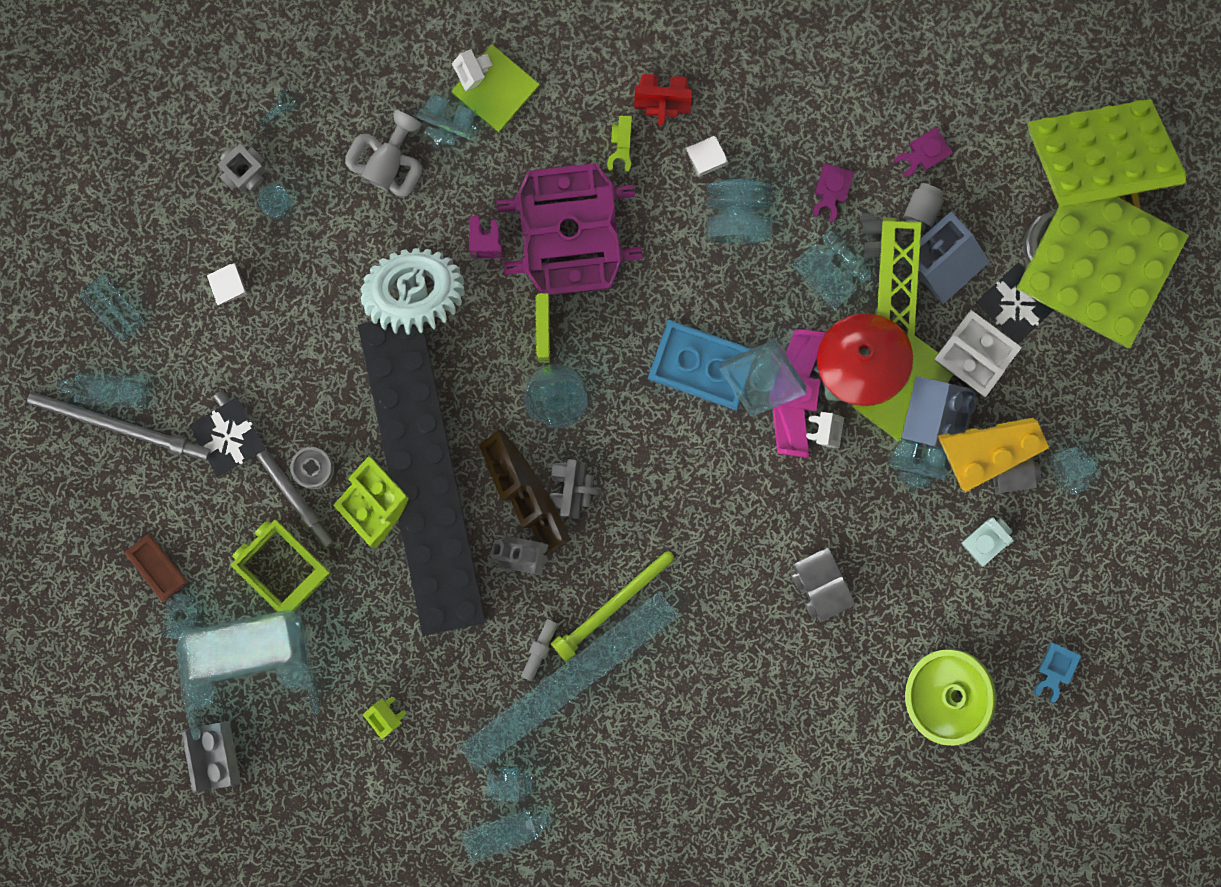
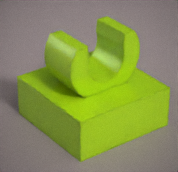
M390 697L386 701L380 699L362 714L381 739L402 724L400 720L406 715L404 710L399 714H394L389 708L396 700L394 697Z

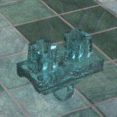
M432 94L425 107L418 110L416 118L440 127L437 130L428 126L425 131V135L435 139L433 148L439 150L443 142L451 146L455 145L457 137L447 134L448 131L467 139L473 137L476 128L472 127L476 110L459 105L455 117L452 119L443 115L449 100L440 95Z
M900 438L895 452H890L888 462H890L889 466L891 468L911 472L910 474L900 471L898 475L899 481L908 483V492L915 493L917 485L929 487L931 478L922 477L920 474L946 480L948 471L945 465L946 453L943 448L929 445L924 460L914 457L917 442Z

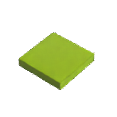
M491 44L483 55L488 54L493 66L487 68L488 72L484 73L485 78L476 88L465 91L460 81L451 93L500 133L540 87V84Z
M537 293L536 357L539 363H550V307L548 293Z

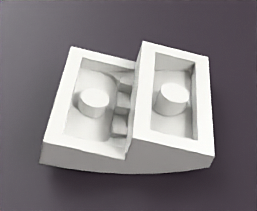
M970 310L934 360L979 394L986 397L1022 347Z

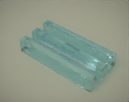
M103 274L94 283L92 282L85 291L79 294L82 300L121 342L145 322ZM101 285H104L136 320L134 323L130 324L99 290ZM94 293L126 328L124 332H121L89 297L91 294Z

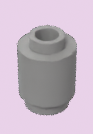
M921 183L919 189H915L903 218L907 221L921 222V232H924L925 229H932L944 203L942 200L944 192L932 185Z

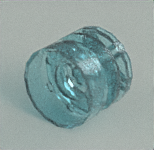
M728 179L723 182L707 185V195L721 197L707 200L708 208L721 211L720 215L707 218L708 241L719 243H759L772 240V218L758 214L759 210L772 207V200L758 198L772 195L771 184L756 182L751 179Z

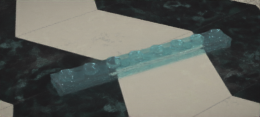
M659 591L458 746V748L476 772L480 771L679 616Z

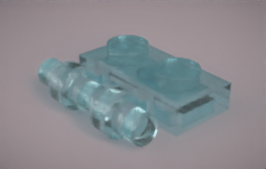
M830 229L821 237L829 245L824 252L814 243L791 266L834 311L857 290L850 281L854 275L863 283L868 281L873 275L865 267V261L861 257L858 259L847 248V242L843 237L838 238ZM836 254L848 266L843 273L831 261V258Z

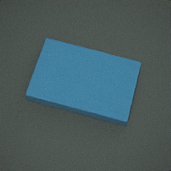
M668 320L647 380L737 410L757 350Z

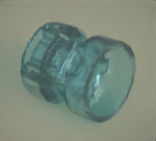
M268 185L260 191L258 204L267 217L278 220L285 218L290 213L292 200L283 187Z

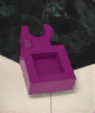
M937 127L909 144L913 151L911 154L901 153L893 162L895 164L902 160L909 162L910 169L902 174L903 178H908L914 174L919 164L927 171L951 156L953 152Z
M824 163L814 193L823 198L822 201L815 205L813 217L817 218L821 208H828L831 212L829 222L832 223L837 216L835 202L845 203L854 172Z

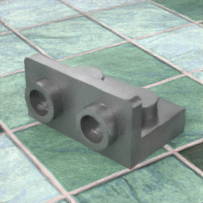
M230 721L182 730L191 786L194 793L241 784Z

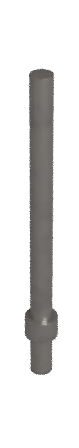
M224 390L219 391L213 396L220 407L231 401ZM266 449L257 454L258 460L301 517L299 521L306 531L310 529L323 549L333 544V539L320 523L322 519L315 509L311 511Z
M30 392L27 399V404L168 448L170 453L179 456L186 454L207 461L211 449L190 443L188 438L176 434L174 437L34 392Z

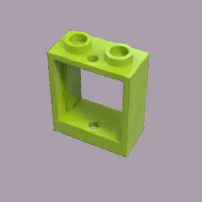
M267 520L255 531L254 534L257 538L249 546L244 543L232 555L235 561L231 566L284 619H288L332 573L278 520H274L272 523ZM277 533L315 569L283 602L245 566Z

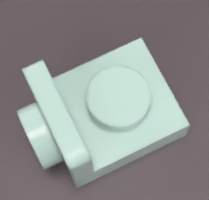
M992 517L986 520L961 544L983 567L1014 541L1009 536L1013 532L1001 518L996 521Z

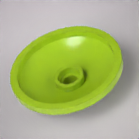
M947 649L933 652L915 665L906 684L905 701L909 717L921 734L935 743L954 746L968 743L986 730L995 712L996 691L988 670L977 658L960 650ZM958 690L963 696L961 701H958L956 698Z

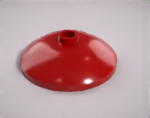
M855 314L835 323L822 338L817 355L818 371L826 388L838 399L856 406H874L892 399L906 386L913 369V350L905 332L890 319L876 314ZM862 349H869L871 354L864 357L859 352Z

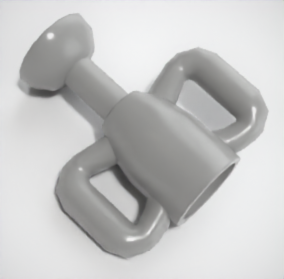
M395 110L393 117L397 127L389 142L382 144L370 134H359L346 154L345 164L352 172L361 174L360 177L368 183L385 191L390 189L397 196H408L413 192L422 174V166L418 160L401 155L399 148L408 131L414 132L420 129L422 123L401 111ZM369 144L375 152L371 155L367 164H357L365 145ZM399 166H410L411 168L403 184L399 186L394 180Z

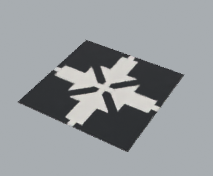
M1019 262L976 301L982 310L1016 344H1019L1054 311V309L1016 290L1026 270Z
M238 397L189 425L199 445L211 449L208 461L217 478L266 450Z

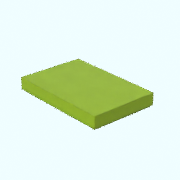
M915 335L914 349H912L913 369L909 381L902 391L882 404L851 406L901 444L906 440L901 437L916 376L948 383L954 375L934 360L938 352Z

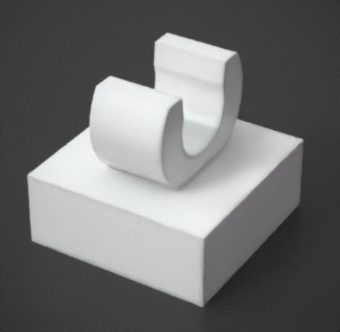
M471 49L460 53L452 63L465 91L476 88L485 78L484 73L488 72L487 68L493 66L488 54L475 58Z
M821 412L820 417H809V421L819 424V429L815 434L807 433L806 437L826 447L840 448L844 417L826 412Z

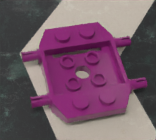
M597 163L527 171L518 195L515 198L496 200L498 213L520 212L525 258H522V261L503 262L505 276L519 273L527 274L539 293H548L549 296L611 289L621 263L631 260H643L641 246L622 249V246L619 247L614 201L623 198H635L634 184L615 187V184L611 183ZM595 196H597L596 199H587V200H578V201H569V202H561V203L535 205V203L552 202V201H560V200H569V199H578V198H587V197H595ZM566 220L575 221L579 227L577 234L572 237H566L560 231L561 224ZM604 252V257L541 263V259Z

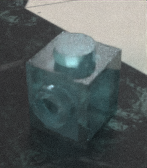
M1083 444L1048 456L1061 492L1070 490L1071 495L1088 490V483L1096 480L1094 474L1097 473L1095 461L1091 455H1086Z

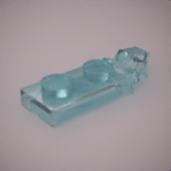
M93 373L76 374V381L58 380L57 393L74 395V402L81 403L82 405L146 409L149 378Z
M529 811L518 812L462 831L460 834L469 861L472 863L531 843V840L538 838L536 831L551 826V822L547 813L531 818Z

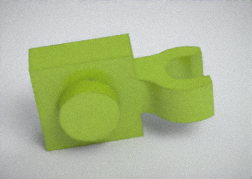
M619 116V124H612L611 143H617V150L608 158L607 168L609 172L613 171V163L616 160H622L625 163V173H629L631 169L629 152L632 116Z

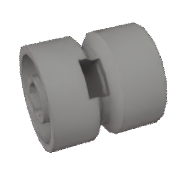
M305 447L293 456L290 470L293 479L299 485L311 490H317L326 487L333 480L335 464L331 456L322 449Z

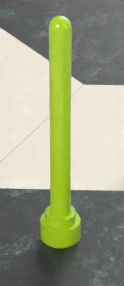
M669 551L664 552L569 636L567 634L563 637L559 635L550 645L567 663L576 655L575 651L579 648L577 645L673 562V553Z

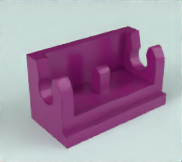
M470 216L469 252L472 258L503 259L498 224L494 219L491 222L492 231L490 233L488 229L484 230V232L482 231L479 216Z

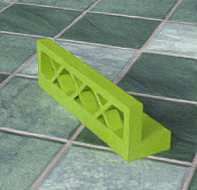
M883 217L877 315L890 319L891 309L896 315L891 321L896 323L900 319L908 328V339L912 349H914L921 222L897 221L895 218ZM895 228L914 229V241L904 250L895 241ZM894 247L900 252L895 258ZM912 248H913V259H911V258L906 254V253L909 252ZM904 257L912 265V273L901 282L893 273V265ZM892 278H893V279L897 282V284H898L893 290H892ZM910 280H911V292H910V290L905 286V284H906L907 282H909ZM902 288L910 297V304L899 313L891 304V297ZM908 311L909 323L903 317Z

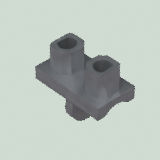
M568 459L567 463L553 464L552 480L565 482L563 494L550 493L549 495L560 516L580 519L581 507H590L591 495H601V489L592 488L594 476L586 475V462Z
M505 536L504 541L494 540L491 558L499 560V567L541 576L542 568L547 563V557L544 553L548 549V544Z

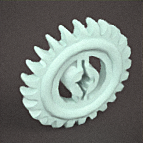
M414 248L412 253L404 249L401 250V255L392 253L389 254V260L385 258L379 260L380 266L375 265L370 268L371 274H367L364 277L365 284L360 288L362 293L361 302L365 313L368 316L371 315L374 324L380 318L381 326L385 330L387 324L392 322L395 334L398 332V327L404 324L408 335L410 334L412 324H416L419 332L423 333V323L425 321L431 325L432 329L436 327L435 317L441 318L442 322L446 323L447 319L444 310L450 311L452 315H455L456 311L453 302L460 306L462 304L461 296L465 293L463 286L464 278L460 274V268L457 265H453L451 258H444L443 253L440 252L432 255V250L425 249L423 253H420L419 248ZM425 276H429L435 283L434 290L429 296L424 279ZM397 279L400 297L398 301L389 294L392 284Z

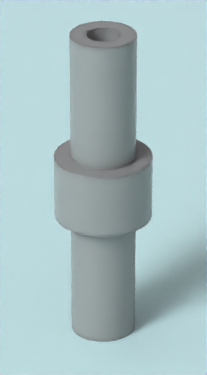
M549 619L546 620L537 642L533 641L529 650L531 655L521 677L533 681L542 659L546 660L551 648L548 646L558 623Z

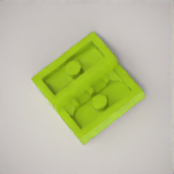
M368 456L348 478L352 485L333 506L366 543L376 549L400 518L409 497L371 456Z

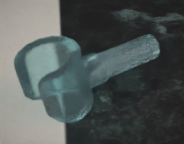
M288 89L280 91L277 97V104L258 121L262 127L282 111L289 112L294 109L296 98L290 104H284L281 101L283 97L288 95Z

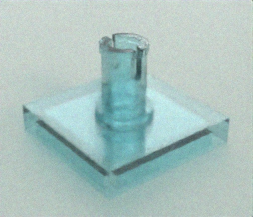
M776 339L722 361L719 370L751 417L806 394V385Z

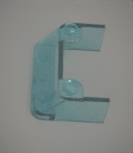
M281 611L190 630L179 637L176 652L181 693L193 741L200 739L202 724L200 709L207 707L213 701L215 692L213 682L275 669L278 681L284 687L289 689L306 687L313 716L320 714V692L302 619L295 612Z

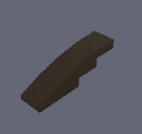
M497 430L482 442L479 447L501 501L511 500L521 527L531 528L537 542L548 544V549L544 555H552L571 541L569 534L544 486L524 456L503 430Z

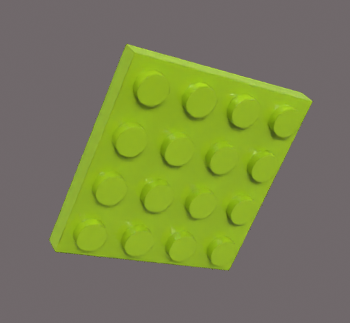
M1151 99L1137 100L1132 103L1116 106H1105L1100 109L1084 112H1073L1068 115L1052 118L1046 117L1028 122L1029 134L1059 207L1186 184V172Z
M1117 196L1058 207L1016 290L1128 349L1131 348L1189 235Z

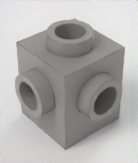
M240 143L236 147H230L220 157L221 161L217 165L224 173L219 177L231 190L238 187L242 193L247 189L252 191L264 180L262 175L266 171L260 164L265 160L252 147L246 150ZM241 166H248L249 170L240 176L238 174L239 168Z

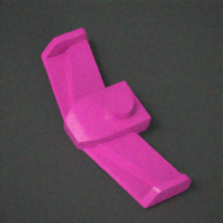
M803 329L795 330L777 375L772 381L770 399L772 400L777 454L809 458L804 410L816 412L821 380L809 378L816 361L821 340L826 334L825 332Z

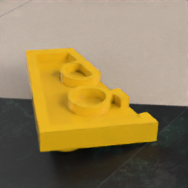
M1034 418L997 424L996 427L987 429L965 430V433L954 435L949 433L938 435L959 485L964 492L975 488L1049 448L1040 425Z

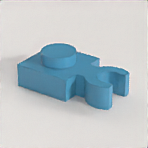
M1050 643L1038 669V672L1046 676L1043 681L1036 684L1034 694L1039 696L1042 689L1048 686L1052 690L1049 701L1055 703L1060 695L1059 682L1069 685L1081 655Z

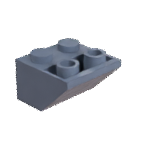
M952 212L946 215L920 239L918 278L942 304L990 262L972 233ZM913 248L906 253L911 259H913ZM902 257L901 259L912 270V265Z
M916 376L901 438L943 448L938 435L947 433L954 435L965 433V430H969L970 417L976 409L977 400L975 396L977 391Z

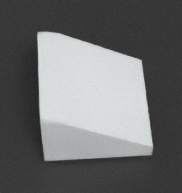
M715 136L686 148L698 177L728 164L727 158Z
M235 263L207 275L217 305L248 295L238 266Z

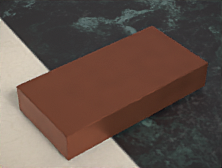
M150 533L124 552L162 602L167 601L189 583Z

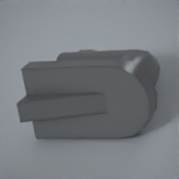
M862 213V234H882L883 220L868 213ZM895 228V241L904 250V243L897 241V232ZM881 242L864 243V260L881 255ZM894 247V255L900 254V252Z

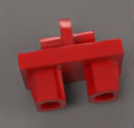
M642 74L639 85H635L634 109L646 110V115L658 116V125H664L665 117H677V112L690 113L692 89H689L686 77H672L670 88L657 87L658 77L654 74Z

